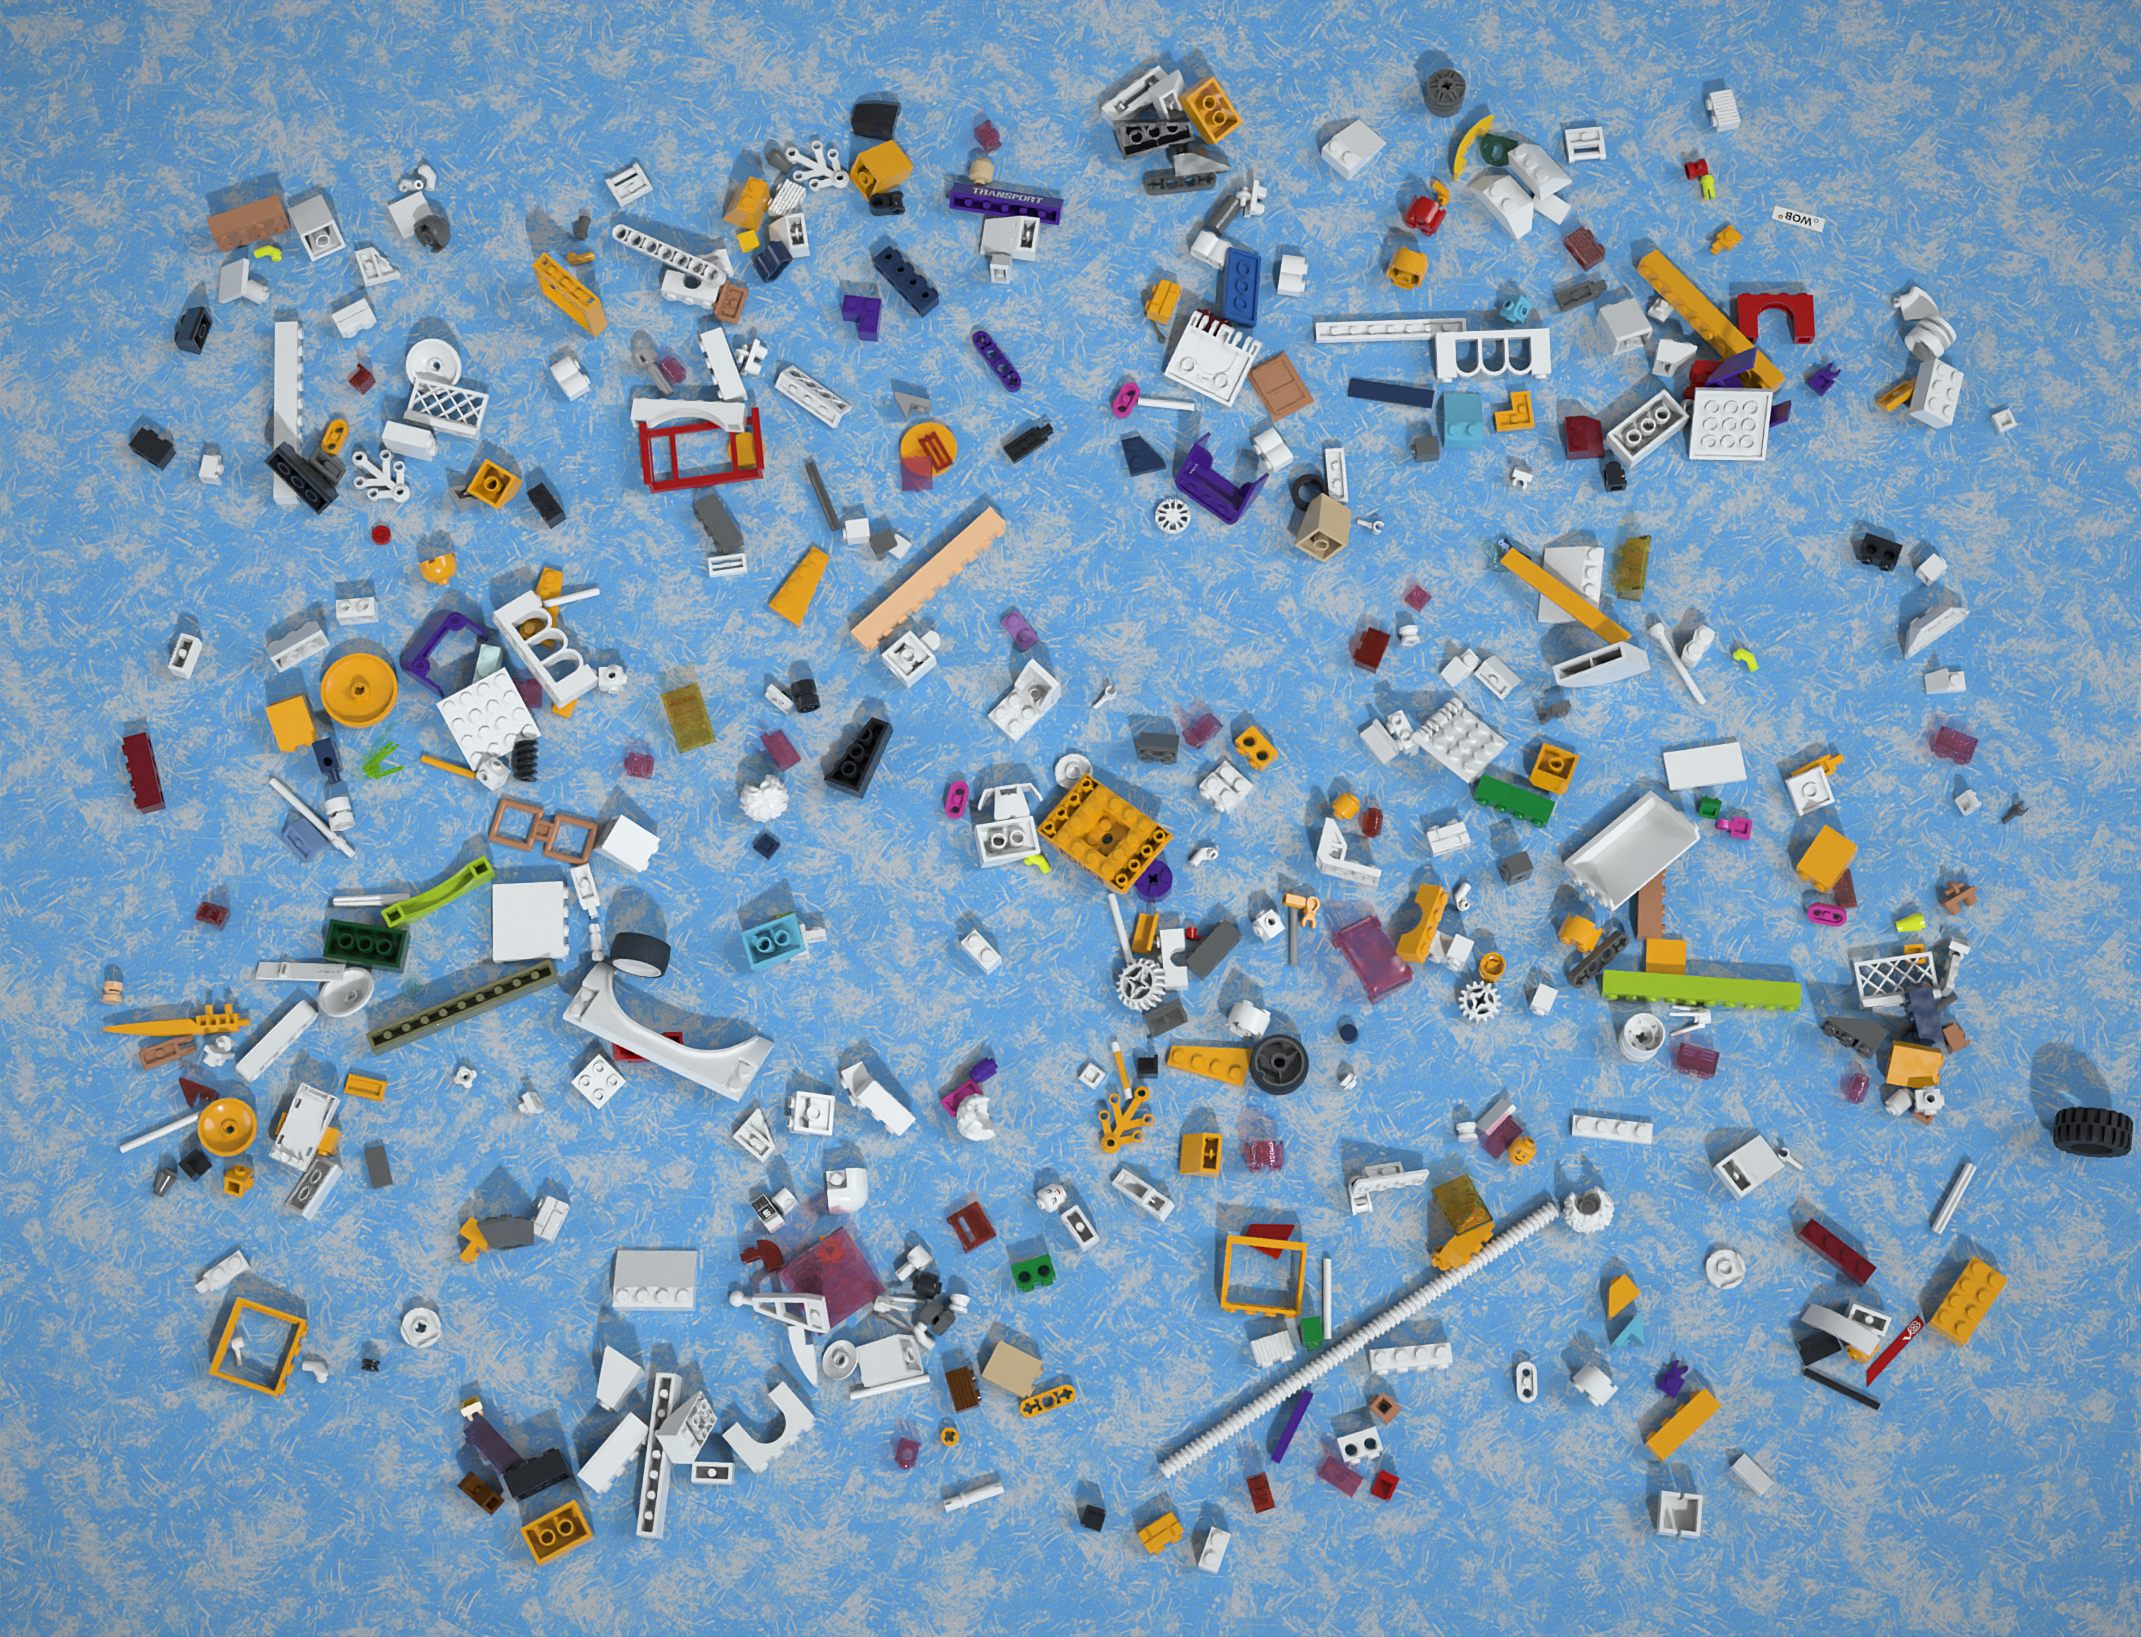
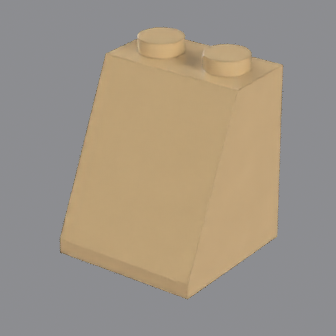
M1321 493L1310 502L1294 546L1323 563L1348 545L1352 510Z

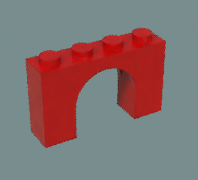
M1742 293L1737 295L1735 301L1736 328L1752 344H1756L1758 339V316L1768 309H1778L1789 316L1793 327V344L1813 343L1815 338L1813 295H1808L1807 293H1798L1797 295H1789L1788 293H1779L1778 295H1770V293H1760L1759 295Z

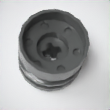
M1440 69L1429 77L1425 103L1432 114L1446 118L1460 111L1466 90L1465 80L1462 75L1452 69Z

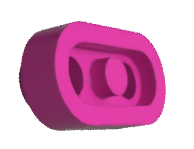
M1126 383L1121 388L1112 407L1113 414L1117 418H1126L1132 412L1140 397L1138 385ZM1132 392L1134 395L1128 396L1127 393ZM1124 408L1125 411L1120 412L1119 409Z
M963 781L954 782L950 786L945 812L953 820L960 819L965 812L969 787ZM957 790H962L963 794L958 795L956 792ZM957 808L958 812L953 813L951 810Z
M1815 902L1810 904L1807 909L1808 919L1814 923L1839 927L1847 920L1846 910L1841 906Z

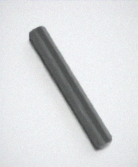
M814 462L806 464V471L831 531L839 530V521Z

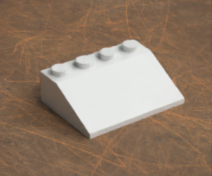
M1589 546L1545 548L1543 570L1594 608L1599 609L1604 548ZM1540 593L1538 621L1586 627Z
M617 1250L613 1286V1308L621 1311H695L697 1251Z

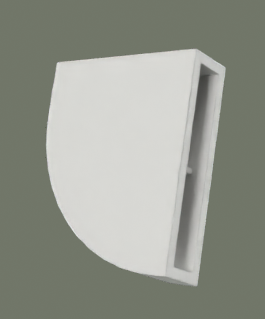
M1624 641L1553 666L1557 685L1565 687L1601 685L1651 670L1646 651Z

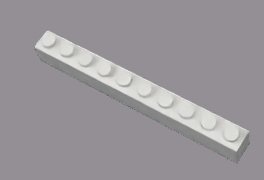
M297 321L275 322L274 450L285 441L303 458V452L300 450V444H303V434L300 433V426H303V416L300 415V409H303L301 391L304 390L303 380H301V374L304 373L303 363H301V356H304L303 345H301V339H304L303 328H300ZM274 472L273 498L277 505L300 504V497Z

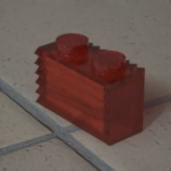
M1583 226L1564 239V247L1582 266L1585 272L1605 258V249L1602 244H1597L1592 232L1589 229L1585 230Z
M1369 627L1367 632L1363 631L1360 642L1363 643L1360 649L1356 648L1353 659H1355L1354 665L1376 673L1391 635Z

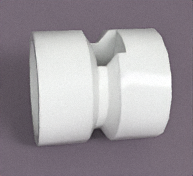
M336 797L324 803L326 814L330 816L328 821L331 831H343L355 825L353 814L349 812L351 806L348 797Z

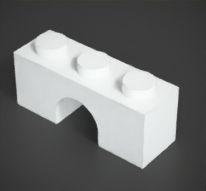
M672 270L666 271L661 288L665 299L669 301H683L687 305H701L705 309L713 308L714 303L719 301L721 286L717 287L702 281L698 288L689 289L685 287L687 282L685 273Z
M1184 929L1160 930V936H1156L1157 948H1161V955H1158V964L1160 967H1163L1165 971L1163 975L1168 978L1164 981L1168 986L1164 988V991L1188 990L1187 966H1175L1170 960L1175 953L1185 952Z

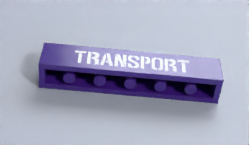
M954 182L950 194L949 208L1001 217L1040 218V223L1059 225L1063 213L1064 199Z

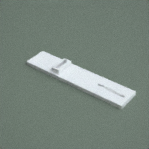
M259 962L256 979L342 982L346 965Z

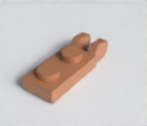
M187 1035L178 1039L174 1038L139 1051L144 1070H151L197 1052L196 1046H190L182 1050L179 1046L193 1041V1036Z

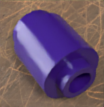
M985 1057L973 1065L968 1073L976 1084L983 1083L997 1073L996 1068L998 1066L993 1058L988 1059Z

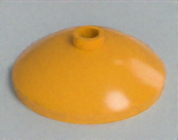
M222 1098L212 1102L202 1112L198 1121V1136L201 1143L208 1151L222 1157L235 1156L244 1152L253 1143L258 1129L254 1111L248 1104L236 1098ZM229 1127L234 1128L232 1133H228Z

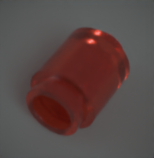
M1368 808L1367 812L1364 813L1362 832L1366 837L1376 838V836L1381 834L1384 817L1382 810Z

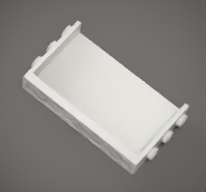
M1650 790L1563 863L1567 874L1572 877L1577 886H1583L1589 896H1595L1602 907H1608L1613 912L1700 840L1699 827L1695 822L1688 821L1681 811L1673 809L1670 802L1667 800L1663 801Z

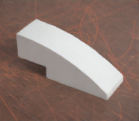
M1122 1169L1112 1182V1186L1162 1222H1164L1175 1207L1171 1200L1125 1169Z
M790 1326L788 1327L789 1339L796 1360L810 1383L814 1387H818L814 1344L807 1345L806 1330L804 1328Z

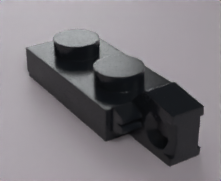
M1049 423L1041 429L1039 426L1033 427L1004 446L1003 450L1011 461L1016 464L1048 441L1047 437L1054 433L1053 428Z

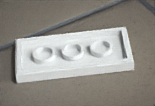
M1739 742L1667 752L1662 755L1669 792L1739 782L1747 779Z

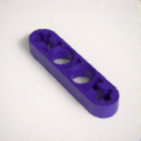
M976 332L973 335V345L1009 392L1019 391L1022 382L1018 373L986 332ZM979 337L981 339L985 338L984 343L987 346L985 349L982 342H978ZM988 351H995L997 356L993 359L988 358L986 355ZM999 365H1006L1008 369L1006 372L1000 373L997 368ZM1009 375L1012 381H1016V386L1010 385Z
M1306 1389L1304 1390L1270 1460L1280 1464L1314 1393Z

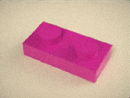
M971 1078L942 1099L940 1103L953 1118L957 1115L960 1102L966 1096L974 1093L984 1095V1093Z

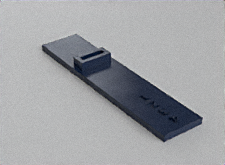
M1351 378L1348 397L1432 409L1435 390Z

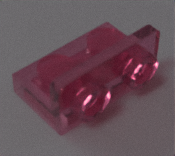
M511 678L527 708H542V686L537 679L530 678L527 681H519L518 678Z

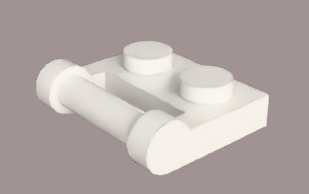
M1602 126L1565 130L1568 163L1598 158L1599 160H1606ZM1598 147L1599 150L1574 153V149Z
M637 162L622 173L604 180L620 207L653 190ZM634 174H637V176L615 187V184L623 181L624 179Z

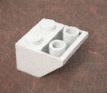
M1177 69L1148 88L1160 119L1183 118L1186 114L1177 99L1187 91L1181 73Z
M804 213L785 215L768 225L770 241H782L793 258L810 256Z
M1669 338L1660 339L1651 374L1672 377L1692 364L1697 346L1689 342H1674V340Z

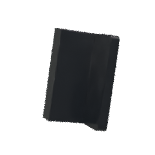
M1824 1330L1795 1344L1805 1366L1842 1350L1836 1336Z

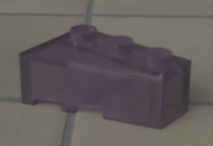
M482 1415L463 1431L467 1436L465 1438L466 1442L472 1448L476 1445L480 1450L478 1454L485 1462L489 1460L494 1465L492 1469L499 1476L507 1474L506 1471L515 1466L519 1467L525 1461Z

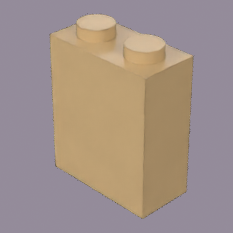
M999 1340L981 1377L983 1380L1025 1400L1027 1396L1031 1397L1035 1389L1033 1384L1036 1378L1040 1379L1044 1372V1368H1042L1043 1362Z

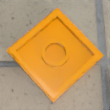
M1668 939L1646 940V973L1685 975L1686 941Z

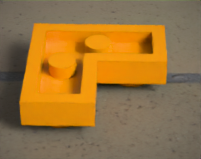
M1511 392L1512 410L1494 412L1496 432L1533 429L1535 425L1530 392Z

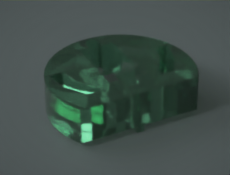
M1486 133L1481 141V156L1492 166H1506L1509 164L1508 152L1510 148L1513 150L1518 147V142L1503 136ZM1501 144V148H1503L1501 159L1494 161V157H1492L1494 148Z

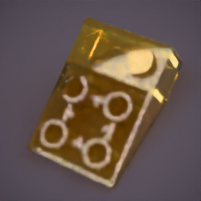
M697 683L661 694L680 754L717 742Z
M1468 1174L1431 1190L1435 1206L1457 1237L1493 1221L1491 1214Z

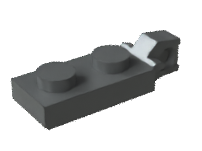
M1588 280L1555 294V300L1561 312L1564 313L1600 297V293L1607 290V284L1605 280L1598 283Z

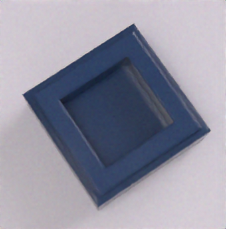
M765 833L753 848L769 861L781 847V844Z

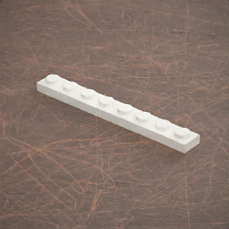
M1466 318L1316 323L1315 325L1316 343L1435 339L1434 335L1436 333L1467 332Z

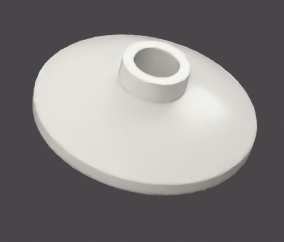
M846 1340L832 1343L823 1356L822 1365L825 1374L835 1380L848 1377L857 1365L858 1353L856 1347Z

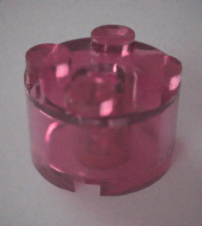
M1276 1141L1253 1142V1145L1248 1147V1143L1244 1144L1245 1168H1248L1250 1173L1261 1172L1262 1168H1269V1171H1281L1282 1166H1285L1284 1141H1280L1279 1145H1276Z

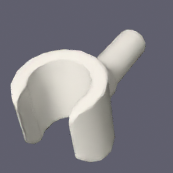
M1361 519L1357 520L1358 524L1370 528L1376 535L1382 532L1375 528V526H1384L1381 521H1376L1373 524Z
M1108 686L1104 696L1093 705L1095 710L1107 700L1115 698L1116 692L1114 694L1108 693L1112 686Z
M1783 1147L1782 1151L1787 1156L1782 1157L1778 1154V1158L1782 1162L1788 1161L1801 1170L1803 1166L1790 1156L1787 1148Z
M237 1337L231 1342L236 1353L237 1366L242 1365L240 1348L245 1346L243 1337Z

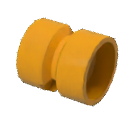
M1496 952L1485 954L1478 968L1480 978L1487 983L1498 982L1506 968L1504 958Z

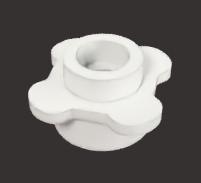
M461 1066L457 1076L454 1077V1082L464 1085L467 1089L471 1088L472 1081L477 1077V1073L475 1070L470 1071L465 1066Z

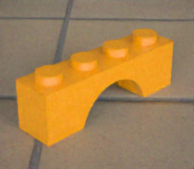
M1420 884L1414 901L1422 909V919L1414 930L1401 935L1395 951L1405 962L1424 964L1426 956L1429 954L1430 945L1435 937L1437 926L1441 921L1442 913L1449 897L1441 886Z

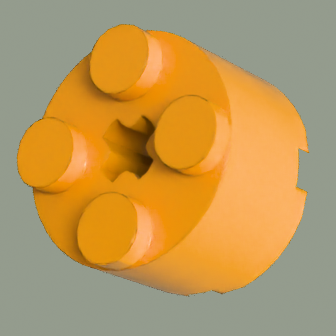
M1399 247L1393 253L1386 277L1393 279L1392 283L1403 289L1412 290L1416 286L1417 289L1420 288L1429 266L1426 260L1427 256L1421 252L1411 251L1406 247Z
M1568 913L1557 935L1561 943L1567 946L1573 944L1578 947L1577 950L1587 955L1588 952H1593L1603 930L1601 928L1596 930L1594 928L1596 924L1578 915L1572 918L1571 913Z

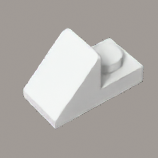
M1469 648L1461 656H1455L1440 675L1454 688L1482 665V661Z
M1945 668L1924 675L1926 694L1965 692L1966 690L1964 671L1948 672V669Z

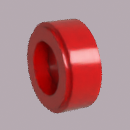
M382 525L375 527L371 534L373 541L381 546L388 544L392 537L390 530Z

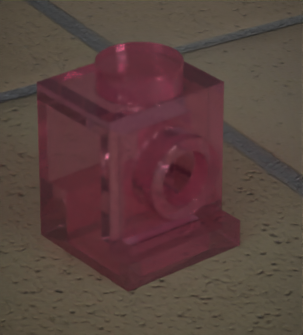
M989 119L974 129V138L987 153H990L992 150L996 151L1001 147L1000 135L995 128H991Z

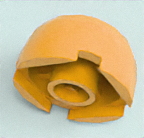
M454 553L445 554L417 564L422 577L427 582L438 583V586L449 583V579L455 575L457 570Z

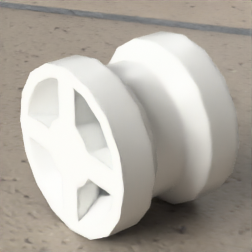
M1408 625L1399 629V634L1402 635V646H1412L1420 642V638L1417 636L1418 626Z
M1465 1122L1456 1125V1130L1459 1131L1458 1142H1469L1478 1139L1474 1130L1476 1128L1475 1122Z
M951 1294V1304L948 1306V1310L954 1313L967 1314L968 1309L966 1306L970 1301V1297Z

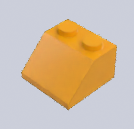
M485 459L466 491L499 510L514 498L523 481L488 459Z

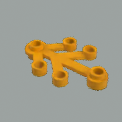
M1139 1086L1134 1090V1099L1123 1116L1120 1108V1096L1115 1093L1109 1096V1104L1112 1106L1117 1125L1113 1133L1109 1124L1110 1113L1106 1110L1099 1112L1098 1119L1102 1123L1105 1135L1101 1140V1147L1104 1152L1113 1154L1119 1150L1121 1145L1134 1142L1141 1143L1144 1140L1142 1131H1134L1130 1136H1120L1125 1130L1142 1126L1150 1127L1154 1124V1117L1151 1114H1145L1143 1118L1131 1120L1139 1105L1149 1099L1150 1093L1145 1086ZM1141 1090L1146 1093L1143 1097L1138 1095V1092ZM1117 1097L1118 1102L1112 1103L1111 1098ZM1104 1113L1108 1115L1106 1120L1100 1117ZM1150 1117L1152 1122L1146 1123L1144 1121L1145 1118ZM1136 1134H1140L1142 1138L1140 1140H1136L1134 1136ZM1112 1140L1115 1144L1110 1147L1107 1145V1142Z

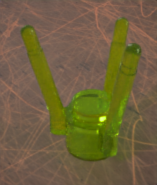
M389 742L362 766L369 779L375 777L378 780L383 776L404 769L403 766L381 773L379 772L382 770L379 762L399 747L398 744L391 747L393 742Z

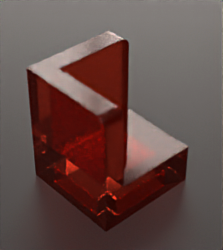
M358 363L356 366L359 371L348 382L359 393L364 395L376 381L373 375Z

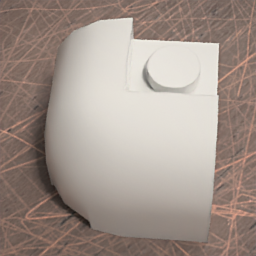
M846 1168V1170L826 1171L828 1205L831 1215L857 1212L865 1205L869 1195L868 1172L866 1169Z

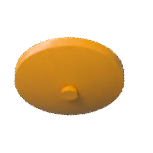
M367 653L350 654L337 660L327 670L321 684V700L326 711L336 722L349 728H367L380 723L391 713L398 699V681L391 667L381 658Z

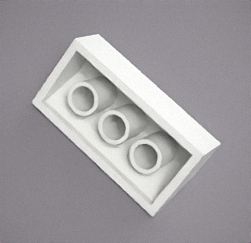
M630 1412L577 1475L600 1495L602 1492L606 1493L613 1484L611 1482L616 1476L619 1478L626 1470L625 1465L637 1458L640 1453L638 1450L642 1445L646 1446L648 1444L650 1428Z

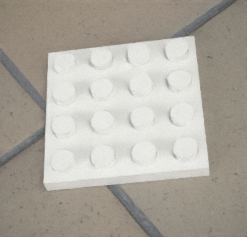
M1695 387L1689 459L1765 461L1773 395L1772 389Z
M505 667L436 703L472 771L477 770L480 763L484 760L487 761L493 757L497 759L515 749L514 744L516 742L533 740L541 736Z

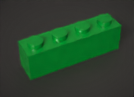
M1485 774L1482 775L1473 798L1480 806L1493 807L1498 813H1508L1513 815L1514 819L1519 821L1526 820L1537 828H1546L1556 803Z

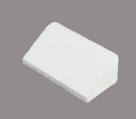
M1554 194L1542 201L1536 195L1532 199L1534 201L1533 209L1559 226L1571 210V206Z
M1745 1453L1730 1467L1759 1497L1774 1483Z

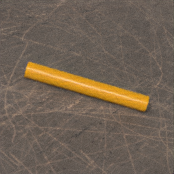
M424 754L421 757V762L473 780L476 779L477 772Z

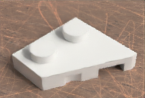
M373 247L354 251L365 287L400 278V273L395 271L389 265V262L381 257Z

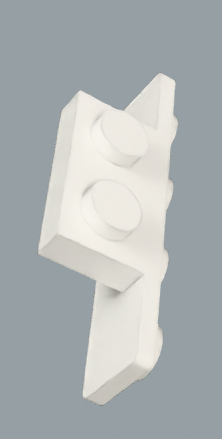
M1401 1162L1367 1166L1362 1171L1365 1179L1356 1180L1352 1193L1365 1194L1375 1190L1384 1191L1394 1187L1402 1188L1407 1185H1421L1428 1177L1429 1171L1424 1169L1404 1172Z

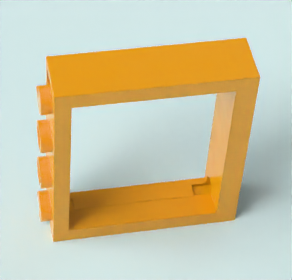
M544 252L532 264L541 293L589 334L596 338L608 326L600 299ZM591 298L594 300L592 303H588Z
M1227 1234L1220 1307L1224 1308L1225 1312L1236 1313V1309H1242L1244 1314L1256 1315V1311L1264 1312V1316L1276 1317V1313L1284 1314V1318L1296 1319V1315L1301 1316L1307 1243ZM1232 1244L1300 1250L1295 1308L1227 1301Z
M237 1297L208 1372L209 1375L279 1398V1395H284L287 1383H285L287 1375L291 1376L295 1364H292L294 1356L298 1357L302 1347V1345H299L301 1337L305 1338L309 1326L306 1325L307 1321ZM244 1307L298 1325L274 1390L220 1371Z

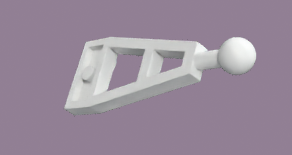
M734 1291L730 1294L729 1301L735 1307L742 1306L743 1304L752 1305L756 1312L810 1331L827 1334L830 1330L825 1296L809 1293H755L753 1297H747L741 1291ZM762 1302H775L776 1308L762 1304ZM784 1302L804 1303L807 1319L786 1312Z

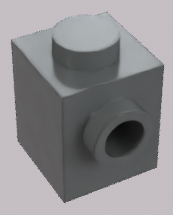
M1437 436L1414 439V444L1411 445V455L1415 456L1416 463L1437 461L1439 459L1440 452Z

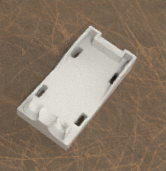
M301 1083L293 1099L286 1121L269 1153V1157L306 1172L340 1100L333 1095ZM310 1147H312L313 1149H312V1151H311L309 1157L306 1156L307 1153H309Z

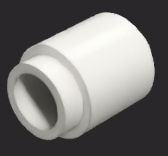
M248 280L247 293L244 297L261 304L266 302L269 297L268 288L253 280Z
M1905 1087L1899 1089L1885 1102L1887 1112L1892 1116H1900L1913 1104L1914 1095Z

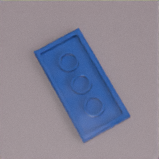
M1232 247L1226 249L1222 319L1252 328L1256 326L1261 256Z

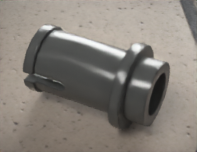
M579 217L577 229L573 233L575 239L585 241V238H588L587 231L591 222L589 217Z

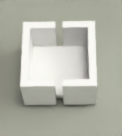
M1661 1491L1658 1501L1656 1534L1675 1536L1679 1533L1678 1537L1699 1538L1703 1495L1684 1493L1680 1500L1678 1499L1680 1498V1493Z

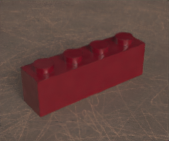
M146 732L124 737L122 751L124 756L128 758L126 768L132 776L130 786L136 794V798H134L136 809H139L143 814L165 809V801L150 737Z
M1812 1218L1796 1237L1860 1287L1866 1283L1877 1268Z

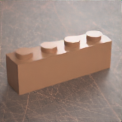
M1666 868L1636 892V940L1661 939L1662 935H1665V924H1662V917H1665V905H1662V898H1665L1666 887L1662 886V879L1666 877Z

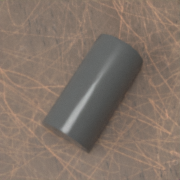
M1227 195L1207 221L1206 227L1221 236L1242 209L1240 201L1232 195Z

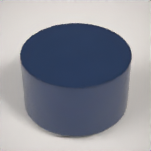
M1346 1024L1340 1029V1037L1345 1043L1352 1044L1357 1041L1359 1032L1354 1025Z

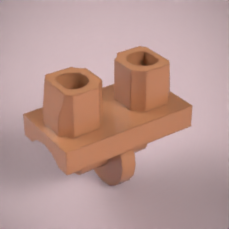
M1951 880L1947 882L1948 889L1944 891L1947 897L1938 902L1940 907L1946 908L1950 915H1956L1962 911L1958 904L1959 901L1963 900L1968 907L1977 903L1975 896L1977 889L1974 885L1972 887L1969 885L1963 887L1964 885L1961 881L1956 884Z

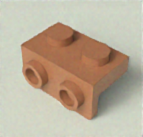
M726 280L725 284L720 287L719 301L714 303L713 312L715 313L716 320L738 325L749 290L731 285L730 280Z

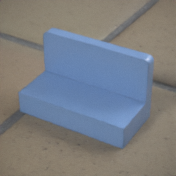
M307 818L290 823L282 836L306 863L312 862L318 851L330 845Z

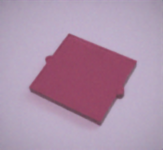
M915 455L914 457L901 458L902 491L919 492L920 490H933L932 456L919 457Z

